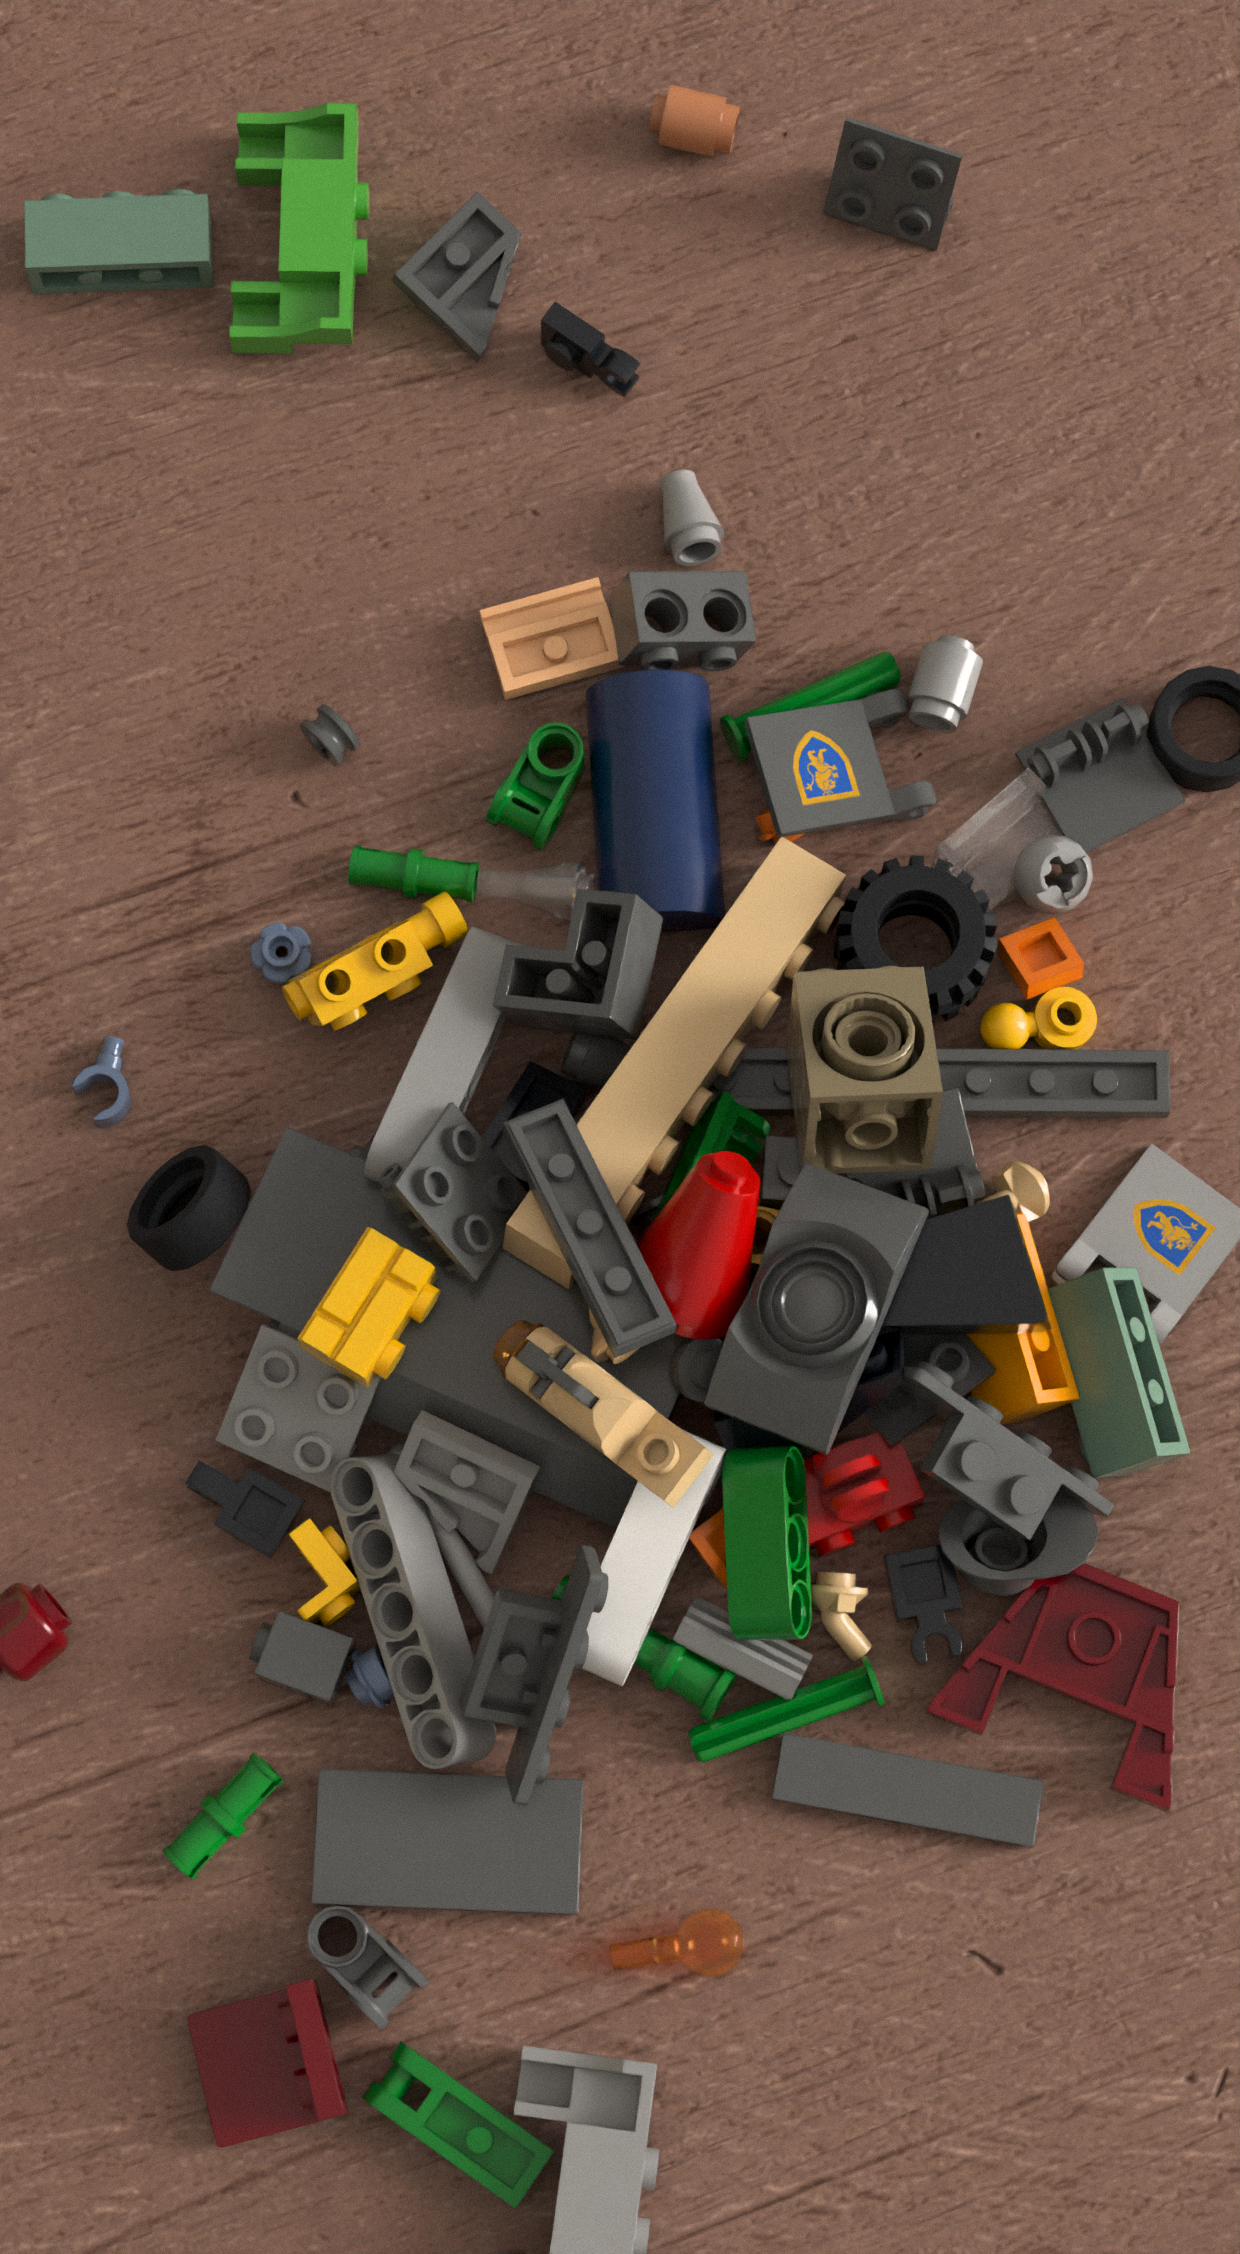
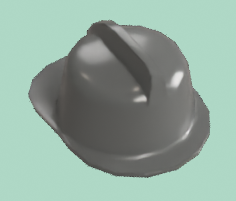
M1056 1493L1030 1540L1016 1537L965 1500L953 1504L941 1518L938 1532L942 1552L953 1566L958 1569V1573L964 1576L973 1587L986 1594L996 1596L1015 1595L1030 1587L1035 1579H1047L1068 1574L1086 1562L1096 1547L1098 1528L1093 1513L1081 1501L1063 1493Z

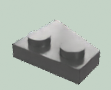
M476 192L394 274L392 282L478 362L484 356L521 233L480 193Z

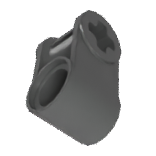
M342 1906L325 1908L316 1914L309 1924L307 1941L314 1957L342 1985L340 1988L382 2031L389 2025L387 2016L415 1987L424 1989L430 1983L390 1940L387 1939L385 1941L358 1913L350 1908ZM338 1916L350 1920L355 1926L358 1936L353 1950L340 1957L331 1956L326 1953L319 1942V1932L323 1924L330 1918ZM392 1972H396L398 1974L397 1978L378 1997H373V1992Z

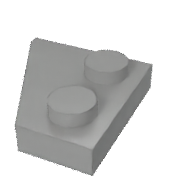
M421 1410L413 1423L393 1473L414 1496L420 1497L428 1504L431 1515L448 1533L454 1528L460 1531L479 1552L475 1563L483 1571L492 1575L500 1561L540 1466Z

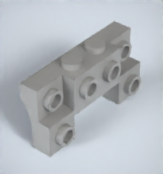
M523 2046L513 2115L567 2122L550 2254L647 2253L651 2219L638 2217L641 2189L654 2191L660 2149L647 2147L657 2064Z

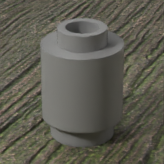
M942 635L938 638V641L926 642L923 645L907 697V703L911 706L908 717L912 722L928 730L951 733L956 731L959 721L966 719L983 664L982 658L973 652L974 645L960 637Z

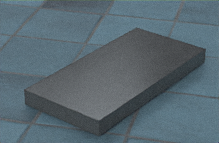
M319 1769L312 1904L578 1915L584 1780L545 1778L542 1784H534L528 1804L520 1805L512 1802L506 1776Z

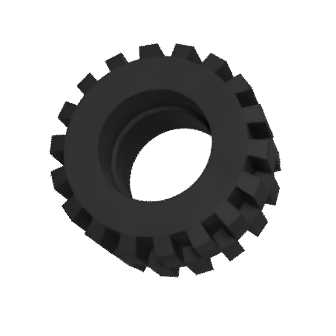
M911 855L908 866L900 867L897 858L885 861L881 873L877 874L871 869L861 877L858 889L851 888L845 898L843 911L840 912L834 942V958H838L837 970L873 969L883 966L902 967L892 961L881 948L878 940L880 928L892 919L906 915L921 916L935 922L946 933L952 952L950 957L942 964L924 970L932 1024H934L935 1018L941 1015L945 1021L958 1015L963 1004L968 1007L977 997L981 985L985 983L995 955L998 939H994V934L997 929L995 913L987 912L990 899L984 889L974 893L971 889L974 878L966 871L962 870L956 878L948 873L951 865L950 862L938 858L936 867L933 868L924 866V856Z

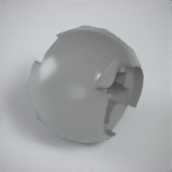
M1054 834L1036 838L1019 853L1013 870L1015 889L1026 904L1040 913L1052 915L1070 911L1087 896L1093 880L1091 859L1082 847L1066 836ZM1051 864H1059L1062 873L1054 878L1055 885H1047L1044 876L1052 871Z

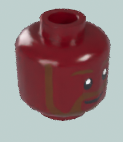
M14 1583L0 1594V1674L5 1671L10 1677L18 1681H27L63 1653L69 1642L65 1629L72 1624V1621L58 1601L40 1583L33 1589L23 1583Z

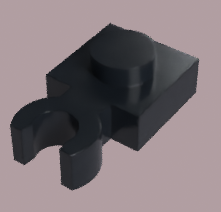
M554 302L542 317L541 345L544 347L546 355L555 364L568 371L576 368L589 378L595 374L611 390L626 397L639 380V375L635 371L640 366V363L625 351L613 348L605 343V335L557 302Z
M941 1545L885 1555L883 1560L896 1622L912 1619L916 1621L917 1630L910 1644L911 1655L915 1663L922 1665L927 1662L924 1643L928 1637L933 1635L941 1636L946 1640L951 1659L958 1658L962 1652V1639L958 1630L952 1624L946 1622L945 1613L961 1610L963 1606L955 1568L943 1554Z

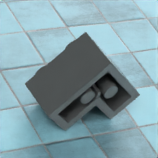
M577 889L564 950L506 944L493 1006L523 1028L637 1040L640 1034L663 917L637 894Z

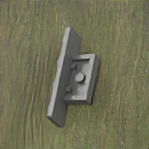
M923 1361L917 1367L904 1365V1382L899 1386L948 1419L920 1467V1470L1007 1531L1022 1539L1030 1540L1056 1493H1063L1081 1501L1094 1515L1109 1516L1114 1504L1096 1492L1100 1483L1092 1476L1070 1465H1066L1063 1469L1048 1458L1052 1449L1047 1444L1023 1431H1017L1015 1435L1000 1424L1004 1416L998 1409L976 1397L969 1396L966 1400L951 1389L955 1382L954 1379L936 1366Z
M580 1545L562 1600L497 1588L460 1701L464 1717L519 1726L505 1768L512 1802L515 1804L527 1805L534 1784H542L546 1778L550 1762L548 1742L554 1727H562L565 1722L569 1707V1690L567 1686L572 1671H580L585 1663L589 1646V1636L586 1630L592 1612L600 1613L607 1598L608 1575L602 1572L594 1547Z

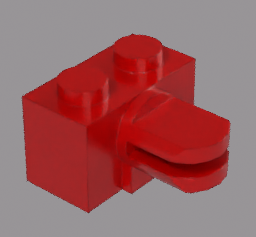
M877 1431L860 1439L857 1438L830 1449L828 1455L819 1453L804 1461L809 1551L816 1548L819 1558L826 1557L855 1544L852 1533L875 1524L879 1533H885L916 1519L912 1509L921 1506L925 1495L902 1441L891 1448Z

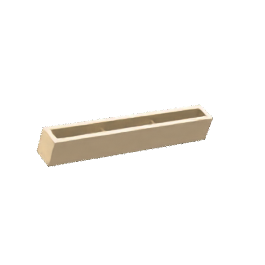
M784 837L779 839L577 1123V1127L626 1224L633 1217L644 1198L645 1192L639 1189L641 1184L651 1171L660 1176L667 1168L680 1142L674 1139L685 1122L692 1126L699 1122L714 1096V1093L708 1089L719 1073L727 1078L733 1073L748 1046L742 1042L743 1038L752 1025L759 1029L765 1027L781 1000V997L775 993L785 978L793 981L794 972L804 971L814 952V949L808 945L818 931L828 935L837 924L840 912L843 911L845 902L840 899V894L846 874ZM530 1190L506 1223L502 1248L569 1289L575 1278Z

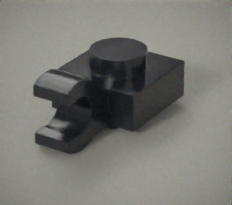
M198 1461L185 1482L188 1485V1489L223 1508L214 1523L216 1527L272 1559L305 1504V1500L249 1467L240 1482L236 1483L210 1466Z

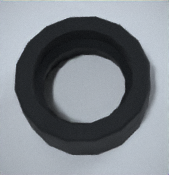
M1214 666L1186 670L1169 681L1154 704L1147 730V737L1152 744L1155 755L1167 769L1173 781L1185 789L1207 793L1228 789L1240 782V748L1236 754L1225 761L1212 763L1196 760L1181 750L1174 740L1171 728L1173 716L1180 705L1196 697L1204 696L1220 699L1233 707L1240 716V674L1230 669Z
M207 1145L190 1147L161 1166L140 1190L130 1208L127 1221L130 1239L157 1263L170 1271L185 1270L206 1260L220 1248L238 1227L248 1207L251 1193L247 1177L217 1150Z

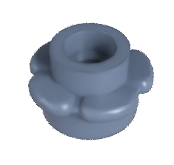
M283 923L270 924L260 931V939L251 946L250 956L253 966L256 969H261L263 977L273 983H287L288 980L307 971L313 960L312 954L309 952L311 940L308 934L298 926H291L289 928ZM280 947L288 950V954L283 958L276 955V951Z
M376 1645L364 1653L359 1649L354 1650L351 1653L352 1667L345 1671L347 1682L353 1694L363 1705L373 1702L379 1708L389 1706L390 1698L394 1694L379 1646Z

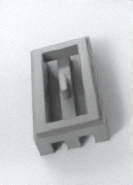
M698 1596L695 1597L692 1605L689 1607L673 1638L676 1641L675 1643L787 1700L792 1699L813 1657L812 1654L784 1640L736 1639L730 1627L728 1612Z

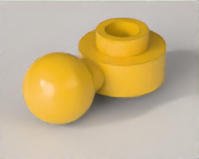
M1057 987L1046 992L1037 1001L1031 1012H1025L1021 1007L1012 1003H999L990 1007L981 1019L980 1033L985 1044L991 1049H1020L1025 1045L1028 1038L1033 1037L1044 1049L1078 1050L1093 1035L1097 1024V1014L1093 1003L1083 992L1071 987ZM1064 1008L1071 1011L1075 1017V1025L1067 1026L1061 1023L1057 1017V1009Z

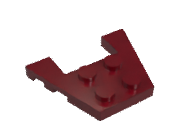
M1085 1563L1068 1574L1047 1579H1035L1032 1585L1023 1591L929 1703L926 1714L981 1736L1006 1673L1027 1680L1131 1723L1133 1728L1110 1789L1166 1812L1170 1808L1173 1791L1171 1770L1175 1736L1173 1716L1174 1689L1177 1682L1179 1601Z

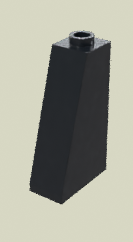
M1009 1194L925 1221L878 1335L899 1330L902 1335L1041 1333L1052 1329L1016 1210Z

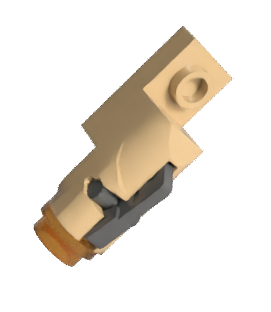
M520 1320L507 1328L499 1338L494 1349L493 1359L500 1366L501 1375L506 1380L519 1388L579 1437L672 1508H674L714 1456L706 1447L656 1411L645 1400L541 1323L531 1324L527 1320Z

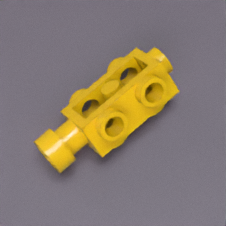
M444 891L422 903V911L404 921H397L377 933L367 936L362 941L288 980L289 983L282 986V992L295 1016L299 1020L307 1017L311 1025L323 1026L330 1023L333 1030L336 1031L365 1016L367 1011L363 1004L385 992L390 1001L420 986L422 981L418 974L433 966L426 951L439 944L447 948L464 939L468 933L466 922L454 900ZM384 943L389 950V957L386 962L381 956V948ZM329 973L334 978V987L331 992L327 990L325 980Z

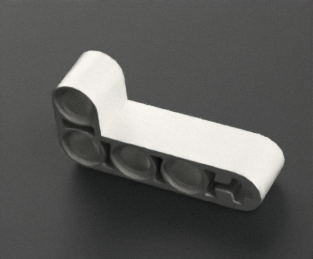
M685 1430L683 1431L706 1447L714 1456L674 1508L640 1482H637L600 1566L602 1572L608 1575V1593L601 1612H592L586 1630L589 1636L588 1652L582 1669L619 1686L624 1685L702 1507L706 1506L723 1469L724 1458L728 1452L726 1448Z

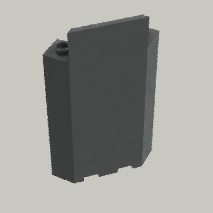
M287 1126L209 1291L272 1318L268 1326L298 1338L367 1227L373 1228L396 1242L399 1246L430 1262L436 1268L437 1274L433 1286L441 1291L425 1320L420 1324L411 1319L398 1341L406 1345L404 1353L387 1379L381 1377L365 1417L408 1436L421 1410L426 1411L540 1466L531 1487L532 1491L617 1528L638 1481L506 1379L505 1368L512 1355L516 1357L529 1341L526 1337L532 1331L545 1326L595 1362L591 1358L594 1328L589 1318V1306L576 1280H574L569 1289L563 1287L502 1248L503 1242L476 1282L471 1283L466 1275L458 1277L454 1271L445 1272L441 1267V1261L426 1244H422L418 1240L417 1233L422 1226L409 1229L405 1224V1219L410 1212L401 1215L389 1200H385L380 1195L383 1188L381 1184L363 1177L367 1155L376 1132L364 1148L354 1145L350 1153H347ZM633 1238L634 1241H635V1243H636V1245H637V1243L639 1242V1240L636 1239V1238ZM673 1333L640 1347L633 1355L618 1364H613L610 1359L595 1363L671 1421L682 1393L674 1385L670 1377V1359L675 1349L690 1338Z

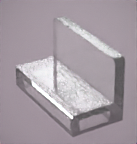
M1028 767L936 847L931 866L935 868L939 858L951 863L948 873L956 878L962 870L966 871L974 878L971 886L973 892L984 889L990 899L987 912L991 913L1016 891L1013 870L1019 853L1036 838L1050 834L1063 836L1047 807L1041 802L1046 785Z

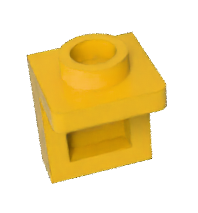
M309 1518L293 1530L289 1536L327 1588L304 1604L297 1612L302 1620L313 1624L320 1620L325 1627H328L346 1615L357 1604L352 1595L360 1590V1585L345 1565V1562L351 1559L345 1542L331 1525L320 1532Z

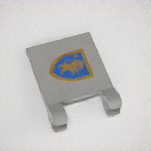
M1151 1143L1078 1240L1059 1262L1051 1275V1279L1055 1284L1059 1285L1080 1277L1086 1273L1096 1258L1110 1268L1136 1267L1144 1293L1158 1303L1150 1315L1160 1346L1240 1240V1208Z

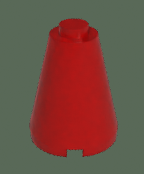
M720 1151L702 1156L637 1243V1247L676 1324H678L675 1334L693 1339H714L726 1336L730 1324L749 1292L760 1178L750 1162L737 1153Z

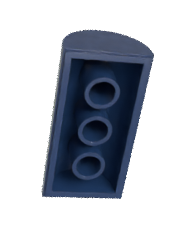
M640 670L604 678L591 685L586 691L598 891L637 894L663 917L661 932L716 929L725 917L709 684L698 675L676 670Z

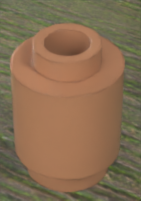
M670 85L667 96L656 94L649 130L659 132L658 145L709 157H714L715 152L730 155L740 106L727 104V97Z

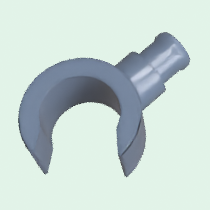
M113 1036L104 1037L102 1052L98 1053L96 1064L82 1070L76 1076L71 1086L75 1095L88 1090L93 1084L98 1082H109L118 1088V1098L114 1105L103 1110L93 1118L96 1127L99 1128L111 1127L122 1121L131 1106V1092L125 1078L120 1073L123 1061L120 1055L124 1046V1040Z

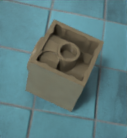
M883 966L873 969L849 970L822 968L814 971L794 972L786 1057L801 1171L806 1163L835 1174L931 1170L943 1089L924 966Z

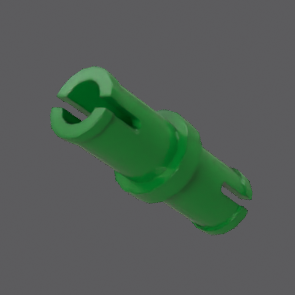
M355 845L349 862L348 882L349 885L353 886L364 885L403 891L404 898L418 899L420 894L437 896L445 891L451 898L473 903L478 889L480 865L479 862L468 863L426 857L425 851L422 849L411 848L409 853L405 854Z
M253 1752L249 1756V1760L215 1796L210 1793L206 1795L200 1802V1805L203 1807L202 1811L162 1852L180 1871L194 1880L201 1868L232 1835L238 1839L247 1829L243 1823L271 1792L285 1780L265 1760Z

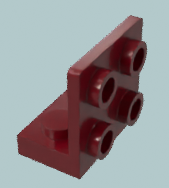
M309 1979L286 1985V1989L200 2011L188 2016L189 2031L215 2143L218 2147L223 2148L349 2114L321 1994L316 1980Z

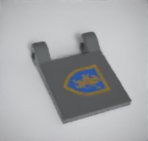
M901 689L887 690L859 700L771 713L745 719L743 723L777 838L886 819H917L927 813V807H931L937 802L934 788L929 781L911 783L890 791L886 784L870 728L892 727L900 721V715L908 712L907 699Z

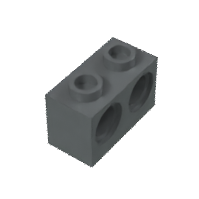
M746 571L628 572L609 595L619 665H641L642 670H670L678 665L700 664V668L704 671H721L735 666L737 661L756 642ZM645 616L656 620L662 627L663 633L654 630L646 621ZM704 616L713 619L720 627L721 632L712 629L706 623Z

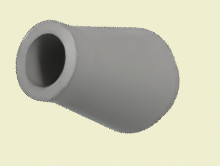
M677 470L665 475L660 481L663 494L665 550L673 555L676 563L683 566L700 565L714 559L722 549L720 541L724 536V530L701 491L695 473L690 470Z

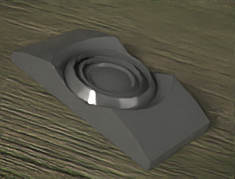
M806 1163L772 1224L762 1260L752 1286L728 1328L704 1405L707 1408L828 1455L929 1214L928 1209Z

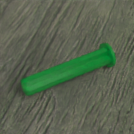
M881 652L733 719L730 715L726 714L720 717V725L726 743L733 756L741 763L748 759L747 752L752 751L743 723L747 717L863 699L897 686L901 677L900 669L891 653Z
M868 1656L860 1658L862 1663L860 1667L796 1689L791 1700L777 1696L692 1727L688 1731V1738L695 1758L699 1762H707L874 1700L878 1707L884 1706L883 1695Z

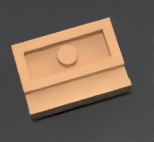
M599 577L479 610L481 624L487 637L489 650L505 700L624 667V665H619L614 625L607 603L603 597Z

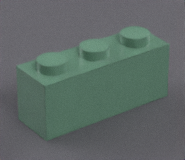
M173 189L164 192L162 195L135 196L128 192L114 191L104 194L101 198H74L66 194H49L42 197L41 200H24L25 269L33 294L214 287L213 219L208 194H196L186 189Z
M1100 1268L1049 1288L1048 1292L1080 1399L1071 1402L1080 1432V1451L1085 1462L1090 1467L1092 1477L1095 1479L1128 1476L1191 1454L1137 1268Z

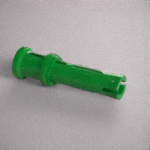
M568 1574L555 1589L551 1596L552 1599L562 1600L569 1579ZM649 1628L634 1664L650 1674L648 1680L653 1683L652 1686L660 1692L667 1688L700 1708V1717L709 1722L728 1695L738 1674L721 1668L703 1656L679 1643H675L676 1641L673 1638L669 1639L654 1629Z

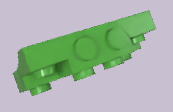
M325 103L310 109L280 113L237 112L239 152L238 158L235 161V170L238 185L281 186L278 268L280 282L231 281L233 324L229 327V339L232 353L293 354V344H353L356 276H367L368 271L367 238H357L358 220L369 219V183L358 182L357 178L359 131L357 103Z

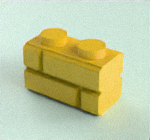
M367 1227L297 1339L300 1347L305 1352L330 1367H334L340 1373L368 1388L376 1374L383 1379H387L395 1369L406 1348V1345L398 1341L411 1319L421 1324L438 1299L441 1290L433 1286L437 1278L436 1268L430 1262L399 1246L396 1242L373 1228Z

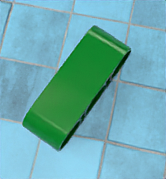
M794 1446L732 1448L724 1458L722 1470L728 1615L732 1633L738 1640L803 1639L807 1636L810 1629L812 1600L806 1473L802 1454Z

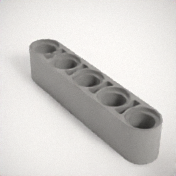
M473 926L469 929L373 1139L365 1162L363 1177L378 1182L379 1175L392 1164L397 1163L403 1169L448 1103L453 1102L461 1113L465 1114L507 1019L505 1014L493 1006L506 944L526 945Z
M383 1454L344 1459L336 1466L332 1473L330 1483L331 1496L410 1748L415 1758L423 1766L431 1769L482 1760L490 1754L495 1745V1722L464 1717L460 1701L473 1665L474 1656L424 1500L414 1496L393 1473L400 1455Z

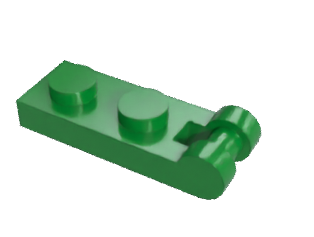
M400 2041L389 2057L394 2063L379 2084L375 2081L370 2084L362 2099L516 2209L554 2153V2150ZM416 2078L432 2089L417 2111L401 2100Z

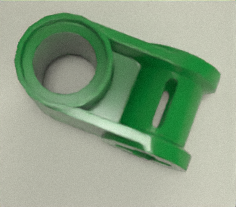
M559 722L547 723L537 728L531 735L512 772L507 775L497 790L486 816L487 823L495 827L502 823L533 839V847L541 851L546 848L554 836L564 816L567 804L582 780L585 771L583 742L573 728ZM560 747L572 754V761L561 769H550L540 762V757L543 753L551 748Z

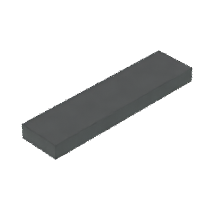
M564 1099L503 1122L502 1132L613 1357L616 1358L675 1333L677 1324Z
M783 1733L771 1800L1033 1848L1044 1781Z

